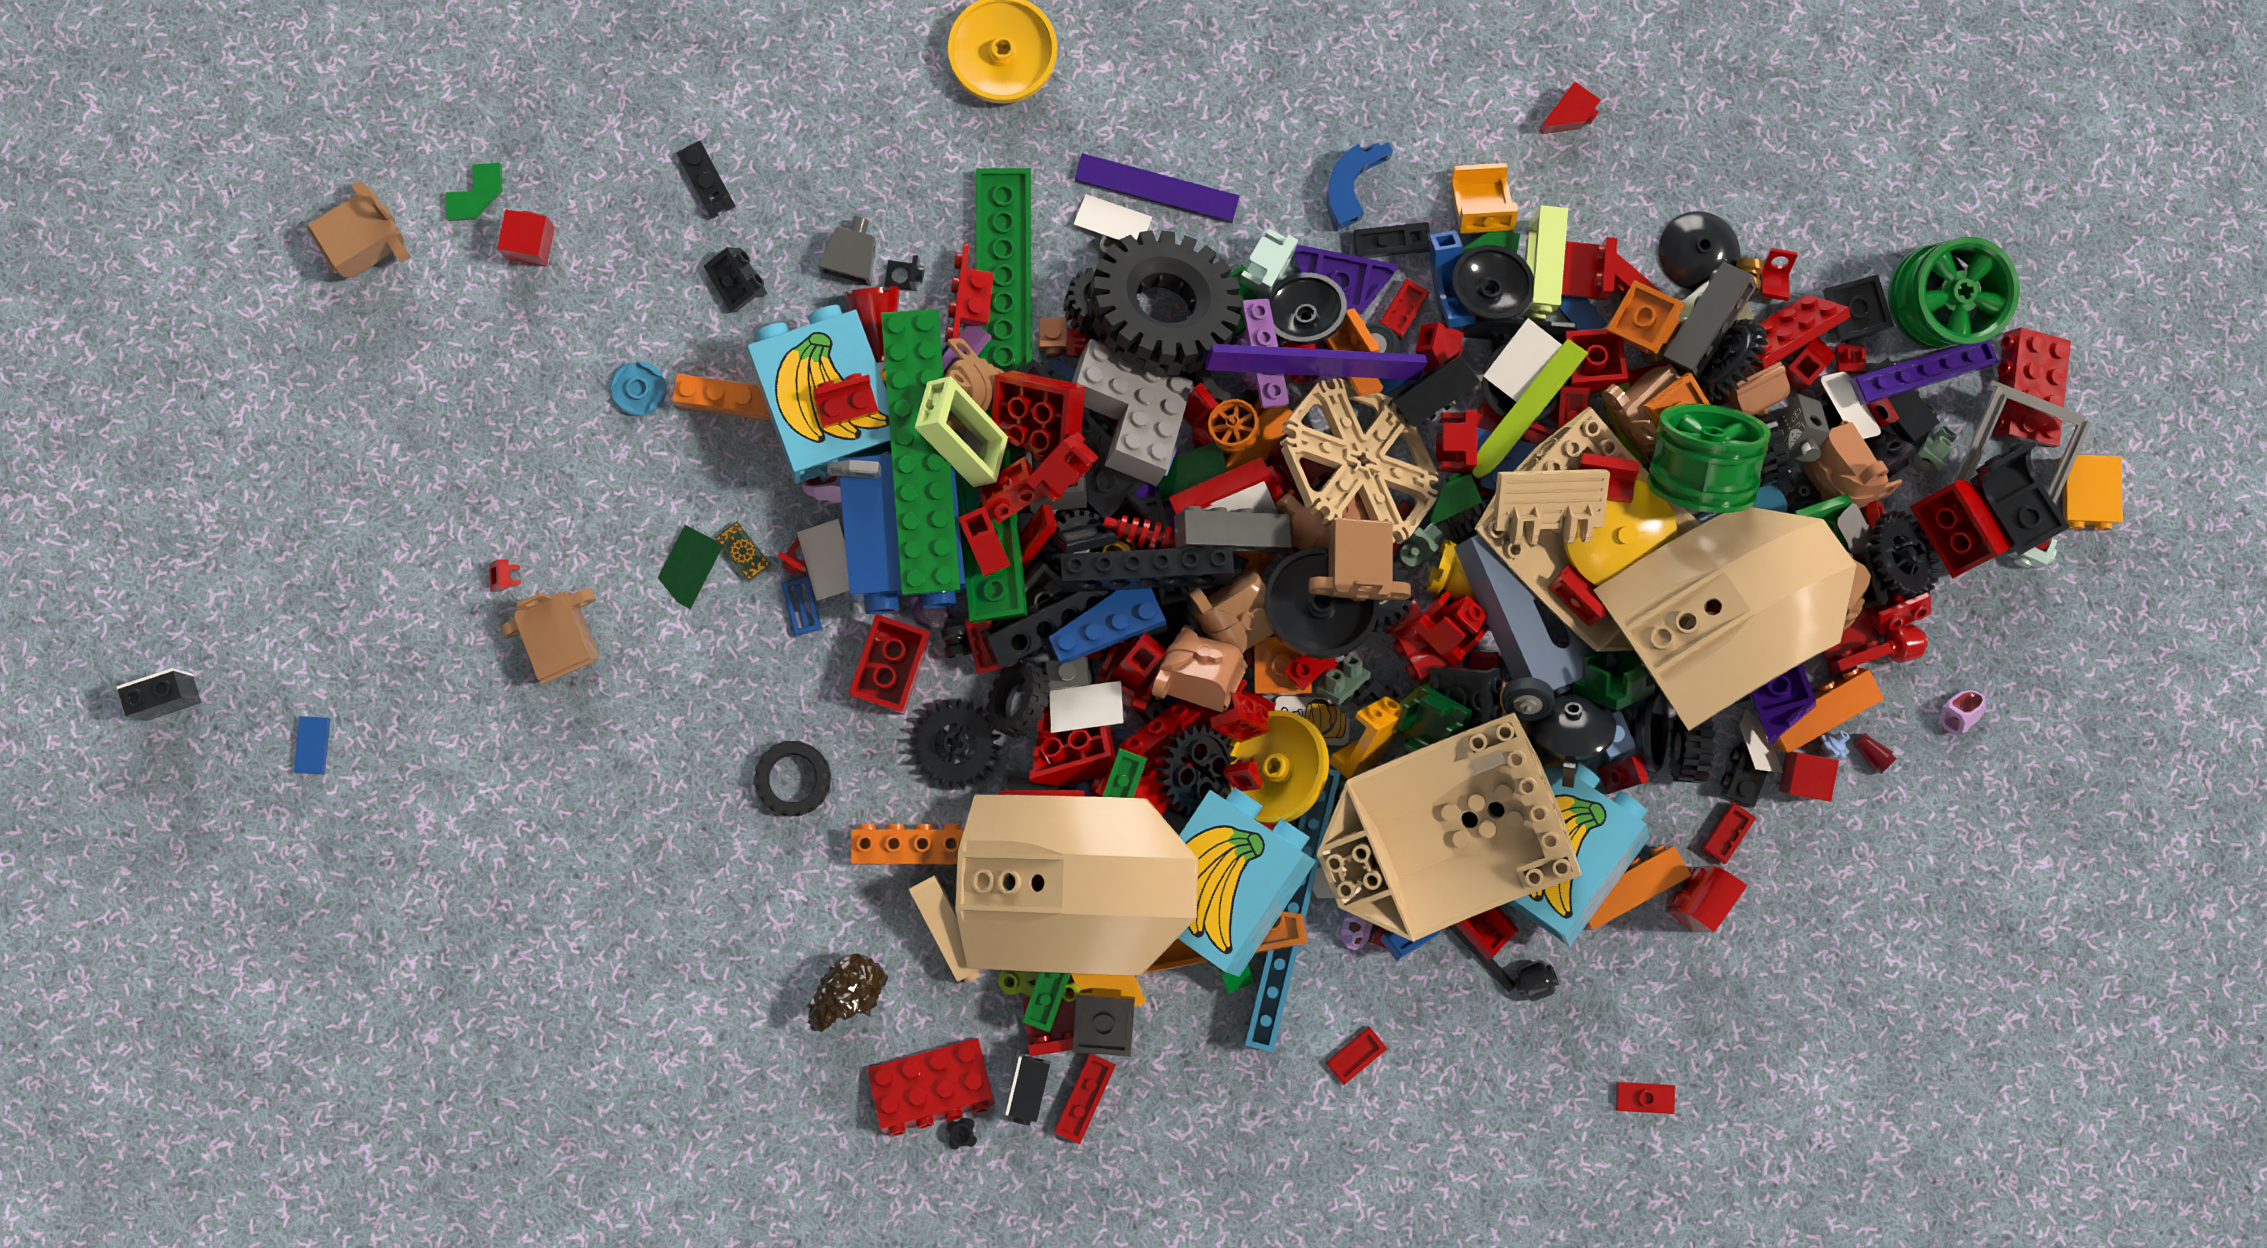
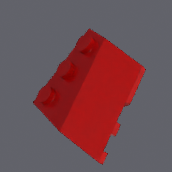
M1013 370L997 374L994 380L991 419L1008 436L1007 441L1017 447L1025 448L1033 453V457L1044 461L1064 439L1077 431L1081 434L1086 385Z
M1048 697V706L1043 710L1044 715L1042 719L1038 720V738L1033 750L1034 762L1033 768L1030 770L1029 781L1067 787L1095 779L1097 776H1105L1109 770L1112 771L1116 754L1110 726L1105 725L1051 733L1050 697Z

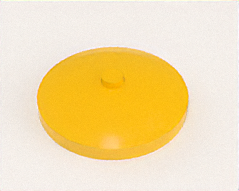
M978 0L968 6L958 16L951 28L948 40L949 61L956 79L975 97L998 104L1019 102L1037 93L1051 77L1057 60V39L1053 26L1047 16L1037 6L1027 0Z
M1635 480L1632 503L1607 500L1604 527H1593L1591 542L1581 541L1579 535L1581 519H1578L1574 542L1565 543L1564 541V546L1572 566L1589 583L1599 587L1642 558L1676 539V520L1667 501L1655 495L1646 483Z
M1284 710L1268 712L1270 732L1242 743L1234 739L1230 743L1231 746H1234L1230 755L1237 757L1231 764H1235L1240 759L1242 762H1249L1250 758L1253 757L1259 766L1257 772L1263 779L1261 789L1243 791V793L1263 805L1255 820L1265 824H1277L1281 818L1286 822H1290L1306 813L1321 795L1328 776L1329 755L1322 734L1306 718ZM1228 783L1227 787L1230 789V791H1232L1233 788L1230 785V783Z

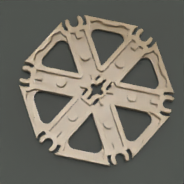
M1340 378L1330 380L1327 386L1325 381L1315 384L1283 423L1285 427L1281 429L1282 433L1289 436L1281 441V446H1283L1281 451L1306 508L1308 509L1314 503L1315 505L1311 508L1310 513L1313 515L1317 511H1321L1324 514L1321 524L1325 525L1332 520L1331 525L1328 527V529H1331L1334 518H1342L1343 510L1358 491L1370 520L1392 522L1393 543L1395 540L1397 544L1404 542L1415 531L1437 498L1434 496L1438 494L1437 490L1430 487L1438 482L1436 477L1438 473L1417 427H1412L1409 421L1405 422L1406 417L1396 412L1397 405L1394 402L1388 406L1390 400L1393 399L1380 393L1358 396L1351 383ZM1348 399L1368 405L1375 411V419L1364 433ZM1312 406L1321 408L1333 436L1306 427L1301 423L1302 418ZM1398 436L1405 439L1416 466L1385 455ZM1303 457L1336 469L1320 492L1313 491L1310 488L1300 466V458ZM1388 488L1413 497L1415 507L1405 521H1402Z

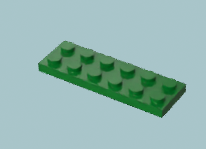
M1009 449L1004 451L999 472L1013 464L1012 452ZM956 470L961 517L982 508L978 487H973ZM1017 512L1000 523H997L988 513L1011 566L984 577L961 526L969 620L972 624L1027 615Z

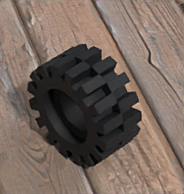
M1491 500L1476 504L1446 519L1455 541L1478 533L1475 527Z

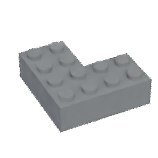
M1090 339L1080 355L1072 383L1086 385L1084 407L1118 420L1105 466L1157 486L1168 471L1193 381L1180 375H1166L1165 369L1161 367L1158 368L1156 374L1144 371V360L1138 359L1135 365L1132 366L1121 360L1124 352L1118 350L1113 354L1104 344Z

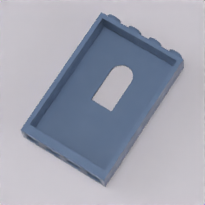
M1480 535L1474 536L1455 546L1454 549L1480 607L1488 613L1485 619L1512 680L1525 677L1541 679L1551 686L1555 696L1570 690L1569 684L1583 677L1584 657L1598 651L1592 649L1566 625L1565 627L1569 634L1568 646L1564 649L1555 646L1533 601L1537 597ZM1605 651L1607 652L1606 668L1616 665L1617 661L1612 651Z

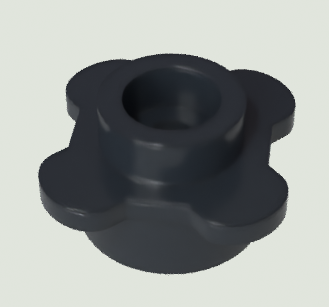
M966 1118L963 1122L957 1123L950 1121L947 1124L946 1129L950 1132L951 1139L949 1146L952 1149L956 1150L960 1146L966 1145L973 1147L976 1144L977 1138L973 1133L975 1123L972 1119ZM960 1131L964 1132L963 1137L959 1136Z

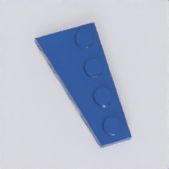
M1151 588L1117 590L1051 635L1049 640L1061 665L1166 625V621Z

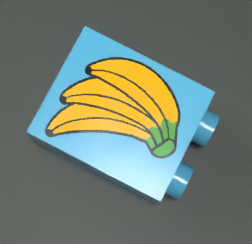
M839 305L826 306L808 315L810 325L788 331L786 323L771 324L754 333L756 342L748 345L749 362L794 484L827 474L828 463L838 462V459L883 455L891 452L887 391L856 310L842 314ZM855 373H861L862 376L869 374L870 385L879 410L878 414L823 429L813 398V390L817 388V385L826 381L842 382L845 381V377Z
M1580 763L1577 769L1574 788L1562 786L1563 769L1545 767L1544 772L1563 815L1582 876L1507 903L1568 947L1573 944L1650 838L1647 823L1642 821L1648 813L1646 808L1623 792H1619L1612 801L1594 788L1600 782V779Z
M1234 787L1227 799L1209 790L1179 835L1198 858L1197 918L1178 939L1224 972L1240 976L1316 860L1301 851L1309 840V836L1282 818L1273 831L1255 820L1263 805Z

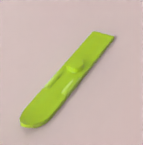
M1569 339L1565 341L1481 446L1477 453V466L1473 469L1475 478H1482L1498 467L1585 359L1588 352Z

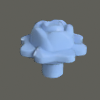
M1843 730L1837 735L1827 731L1820 736L1822 741L1820 747L1828 757L1836 758L1839 756L1841 759H1845L1849 753L1845 742L1850 737Z

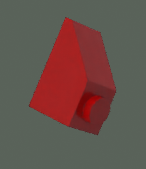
M1574 81L1544 121L1539 132L1548 134L1578 130L1582 128L1585 122L1591 125L1600 112L1596 108L1601 99Z

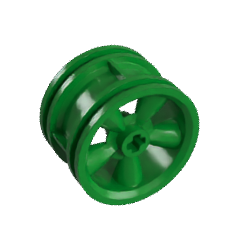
M1961 237L1926 245L1909 253L1896 267L1888 289L1890 313L1898 329L1908 339L1925 347L1945 348L1983 342L2000 333L2014 316L2020 295L2019 278L2009 256L1999 246L1986 239ZM1952 256L1965 262L1968 265L1967 271H1957ZM1931 270L1944 279L1941 290L1926 291L1927 279ZM1944 304L1948 309L1952 310L1946 328L1931 313ZM1976 306V314L1970 322L1968 311Z
M1679 404L1668 407L1661 412L1659 418L1660 425L1656 433L1657 441L1654 456L1651 460L1650 473L1647 479L1649 489L1667 502L1696 511L1734 513L1751 508L1756 503L1757 491L1760 486V474L1771 436L1769 427L1761 420L1747 413L1710 404Z

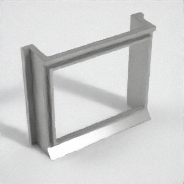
M1991 380L1987 391L1992 392V395L1953 483L1957 480H1965L1970 483L2006 400L2010 399L2076 425L2047 490V493L2056 504L2092 423L2085 421L2086 416Z

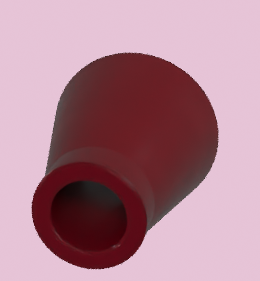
M1866 733L1854 744L1873 771L1877 770L1880 774L1897 759L1892 754L1894 751L1872 739Z

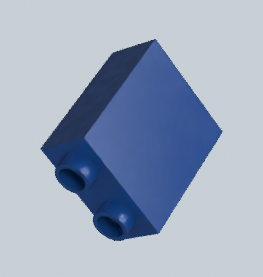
M892 454L838 459V462L845 460L879 462L881 466V476L879 479L839 476L849 593L855 603L864 602L866 614L899 611L898 599L921 597L922 608L925 609L955 606V593L967 592L961 523L958 519L960 511L956 469L951 465L960 592L902 596Z

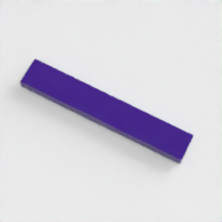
M1084 153L1081 154L1075 175V181L1230 223H1233L1240 197L1237 194Z
M1986 340L1979 343L1961 345L1856 376L1850 380V383L1860 406L1988 368L1994 366L1999 361L1990 341Z

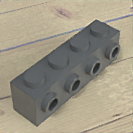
M1722 262L1719 269H1715L1712 272L1707 288L1697 296L1693 310L1689 316H1685L1682 319L1679 332L1674 339L1667 343L1664 349L1663 356L1667 364L1672 363L1676 370L1684 374L1686 372L1692 373L1693 377L1698 380L1756 289L1757 284L1752 274L1726 262Z
M1188 506L1184 508V511L1174 516L1175 548L1232 546L1234 552L1281 553L1291 548L1290 514H1279V510L1276 509L1263 510L1262 513H1253L1251 508L1227 512L1225 507L1211 508L1210 511H1201L1199 506Z

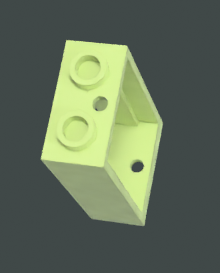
M1541 205L1530 220L1526 262L1534 276L1532 300L1522 312V316H1529L1530 320L1546 321V318H1550L1561 305L1568 208Z
M951 376L927 382L915 429L973 487L996 483L1008 436ZM950 410L982 442L979 457L946 424Z

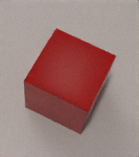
M505 209L497 250L506 260L547 267L555 227L547 216L530 211L520 212Z
M1794 751L1785 753L1779 791L1831 802L1839 760Z

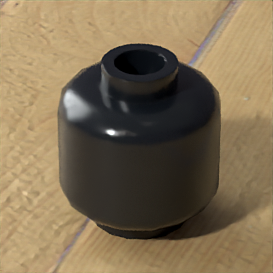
M1543 960L1519 967V978L1514 979L1519 995L1525 994L1527 999L1532 1002L1553 995L1556 990L1555 986L1559 985L1552 964L1547 965Z

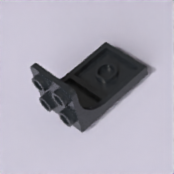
M2023 440L2009 448V451L1990 458L1984 462V465L1975 470L1977 475L1970 480L1971 484L1984 498L2018 556L2070 528L2033 469L2031 451L2037 446L2035 440L2028 444Z

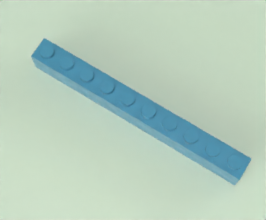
M1332 769L1328 770L1327 780L1321 795L1314 805L1298 818L1296 826L1298 830L1310 837L1301 851L1315 859L1316 862L1283 911L1302 914L1304 923L1319 865L1317 852L1328 827L1341 773ZM1299 945L1266 951L1244 1041L1245 1046L1273 1053Z

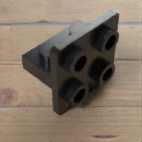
M1880 428L1879 435L1864 439L1876 460L1883 461L1889 470L1886 474L1888 479L1909 465L1907 457L1916 451L1914 445Z

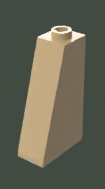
M933 876L910 888L909 891L957 982L963 979L967 984L980 977L979 971L981 969L967 968L957 915L939 878Z

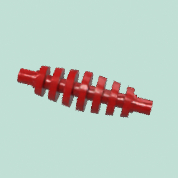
M1122 515L1121 519L1105 517L1103 527L1115 530L1114 532H1117L1116 537L1120 539L1123 533L1128 534L1126 542L1131 544L1134 537H1137V547L1142 548L1145 540L1149 541L1147 550H1154L1156 544H1160L1159 549H1166L1167 547L1175 549V536H1170L1172 531L1170 526H1166L1162 534L1160 533L1162 523L1157 521L1153 530H1150L1151 520L1145 519L1142 527L1138 526L1140 518L1134 517L1132 523H1127L1128 516Z

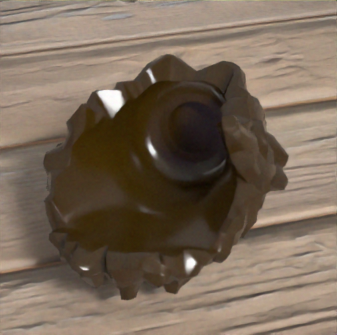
M861 954L844 955L838 959L834 965L830 966L828 973L820 978L821 984L818 985L817 992L807 1005L810 1008L809 1020L807 1022L810 1024V1028L813 1031L822 1033L832 1023H835L837 1018L846 1021L848 1018L861 1013L870 1017L871 1009L877 1006V999L879 994H881L882 988L887 983L888 975L885 974L879 963H874L873 959Z

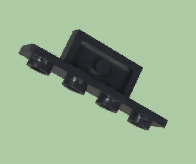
M1476 317V324L1465 325L1464 338L1489 339L1492 354L1501 345L1511 341L1526 320L1489 321ZM1531 320L1560 344L1563 342L1566 331H1577L1576 323Z

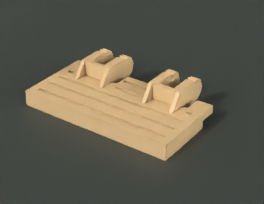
M1606 469L1498 472L1494 505V529L1496 531L1508 530L1509 518H1511L1510 542L1512 545H1518L1522 539L1523 523L1527 521L1526 540L1528 544H1537L1540 529H1562L1563 516H1565L1563 527L1565 543L1574 542L1578 519H1581L1579 534L1581 541L1591 542L1593 527H1604L1610 472Z

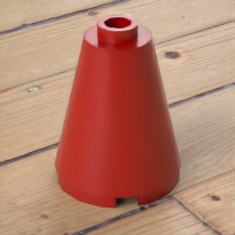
M890 286L889 290H883V287L851 290L852 293L844 292L849 312L856 310L876 363L885 362L881 313L898 312L899 287Z

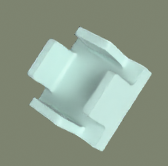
M1268 228L1265 236L1261 237L1249 259L1251 264L1247 271L1242 272L1239 282L1258 292V296L1265 299L1267 294L1271 292L1272 287L1278 283L1293 257L1298 239L1290 235L1286 238Z

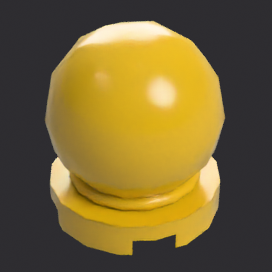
M1444 540L1438 552L1443 553L1438 568L1432 566L1426 584V592L1437 596L1440 591L1445 590V592L1448 591L1451 594L1449 598L1453 601L1461 594L1468 595L1474 602L1477 601L1454 549L1456 543Z

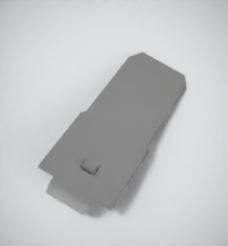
M1851 503L1839 516L1837 525L1848 543L1850 552L1856 554L1871 550L1870 547H1873V544L1870 543V537L1873 535L1857 504Z

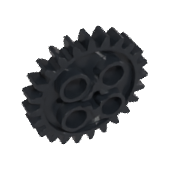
M1195 723L1194 726L1186 724L1185 730L1176 729L1177 737H1168L1171 745L1169 747L1162 746L1166 753L1165 756H1158L1157 758L1163 762L1162 766L1155 768V771L1160 772L1162 775L1156 780V783L1163 784V787L1158 792L1159 794L1166 795L1164 803L1171 804L1170 809L1188 816H1193L1209 790L1223 797V792H1231L1227 787L1229 782L1223 772L1226 765H1230L1237 759V757L1230 755L1234 746L1227 745L1229 737L1222 736V733L1212 729L1211 725ZM1181 758H1182L1183 761H1185L1186 763H1190V764H1193V765H1192V766L1186 765L1185 763H1183V762L1181 761ZM1201 773L1210 776L1212 778V781L1208 777L1202 776Z

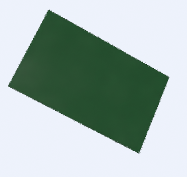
M1213 442L1175 456L1167 476L1164 475L1158 483L1162 503L1168 501L1169 497L1226 473L1227 469L1223 451Z
M687 525L683 527L658 579L677 603L691 609L724 545Z

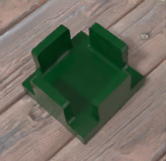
M1605 651L1595 652L1584 657L1583 677L1573 682V693L1615 711L1655 694V683L1646 680L1647 668H1645L1637 655L1628 651L1619 653V669L1613 666L1606 668L1607 652Z
M1426 685L1419 687L1415 699L1403 705L1395 727L1399 731L1404 730L1402 737L1409 740L1405 742L1403 749L1411 753L1464 732L1472 710Z

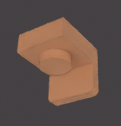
M1039 318V352H1045L1047 357L1061 356V352H1066L1067 350L1066 318Z

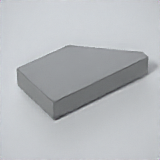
M845 460L828 463L827 474L879 479L881 476V466L879 462Z

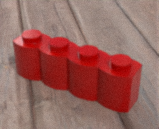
M1413 598L1410 611H1408L1405 620H1400L1399 625L1395 628L1392 625L1389 626V630L1384 631L1386 635L1390 633L1395 640L1392 642L1393 649L1399 658L1403 656L1408 665L1405 666V670L1410 680H1416L1419 686L1430 682V667L1434 665L1451 667V664L1413 628L1423 614Z

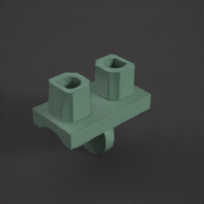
M1943 426L1936 434L1929 431L1922 441L1920 450L1914 456L1915 466L1924 472L1932 471L1935 468L1941 471L1947 464L1950 452L1953 449L1952 443L1957 435L1946 426Z
M1432 523L1424 531L1419 527L1400 547L1399 559L1401 563L1409 568L1420 567L1440 547L1436 542L1443 536V533Z
M1349 654L1343 659V664L1338 669H1331L1326 674L1325 680L1317 686V693L1330 697L1338 705L1342 702L1349 703L1354 699V692L1370 678V671L1362 667L1361 659Z

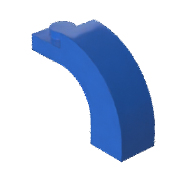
M1389 142L1382 145L1375 143L1366 148L1365 153L1360 145L1357 144L1349 149L1335 165L1327 187L1326 202L1329 216L1336 231L1362 219L1364 212L1355 196L1354 181L1362 172L1391 158L1393 150Z
M1457 231L1430 234L1431 274L1441 319L1446 320L1448 328L1476 324V316L1460 305L1452 289V273L1457 261L1463 255V245Z

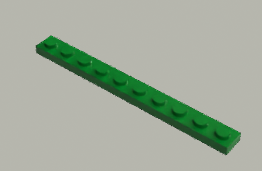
M1120 748L1102 797L1134 798L1148 758ZM1039 973L1022 1021L1023 1023L1047 1032L1051 1031L1071 973Z

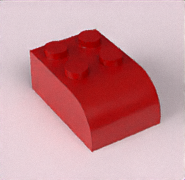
M1957 480L1909 506L1952 579L2012 547L1980 492L1965 480Z
M875 614L848 695L851 698L905 715L927 650L930 631Z
M1714 865L1700 866L1697 869L1691 868L1689 872L1692 876L1683 880L1686 883L1680 892L1676 890L1668 899L1667 904L1670 907L1666 913L1692 932L1715 933L1748 885L1731 873Z

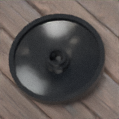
M1309 548L1296 552L1277 566L1267 584L1264 609L1271 630L1286 647L1306 657L1331 659L1354 651L1367 640L1373 631L1379 614L1380 600L1353 601L1351 598L1329 597V595L1310 593V578L1329 577L1328 548Z

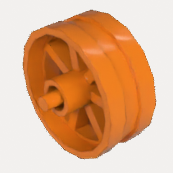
M1231 399L1223 401L1210 413L1208 420L1210 435L1217 447L1224 452L1233 454L1245 452L1253 447L1259 439L1261 432L1259 418L1254 408L1244 400ZM1240 410L1249 413L1246 416L1239 419ZM1229 411H1234V414H1231L1229 416H1227L1225 413ZM1220 417L1226 423L1224 425L1215 426ZM1254 419V428L1243 426ZM1227 431L1222 440L1218 439L1215 435V432ZM1243 432L1250 434L1248 437L1241 440ZM1231 436L1237 439L1235 443H1228Z

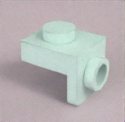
M2049 539L2050 543L2046 551L2033 548L2018 556L2013 547H2011L2007 555L2015 558L2014 563L2026 568L2033 566L2038 569L2051 564L2057 553V550L2054 549L2057 540Z

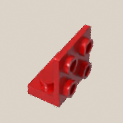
M1606 237L1601 245L1566 241L1561 296L1607 300L1614 292L1618 238Z
M1865 609L1861 610L1854 622L1842 633L1841 642L1822 652L1830 674L1893 653L1889 642L1879 645Z
M1074 990L1067 991L1070 996H1074ZM1024 997L1022 1000L1024 1015L1031 997ZM1062 998L1050 1032L1026 1024L1030 1057L1073 1050L1076 999L1069 1002Z

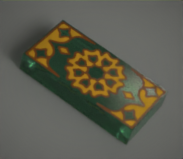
M738 521L715 537L718 542L724 545L723 549L749 582L772 566Z

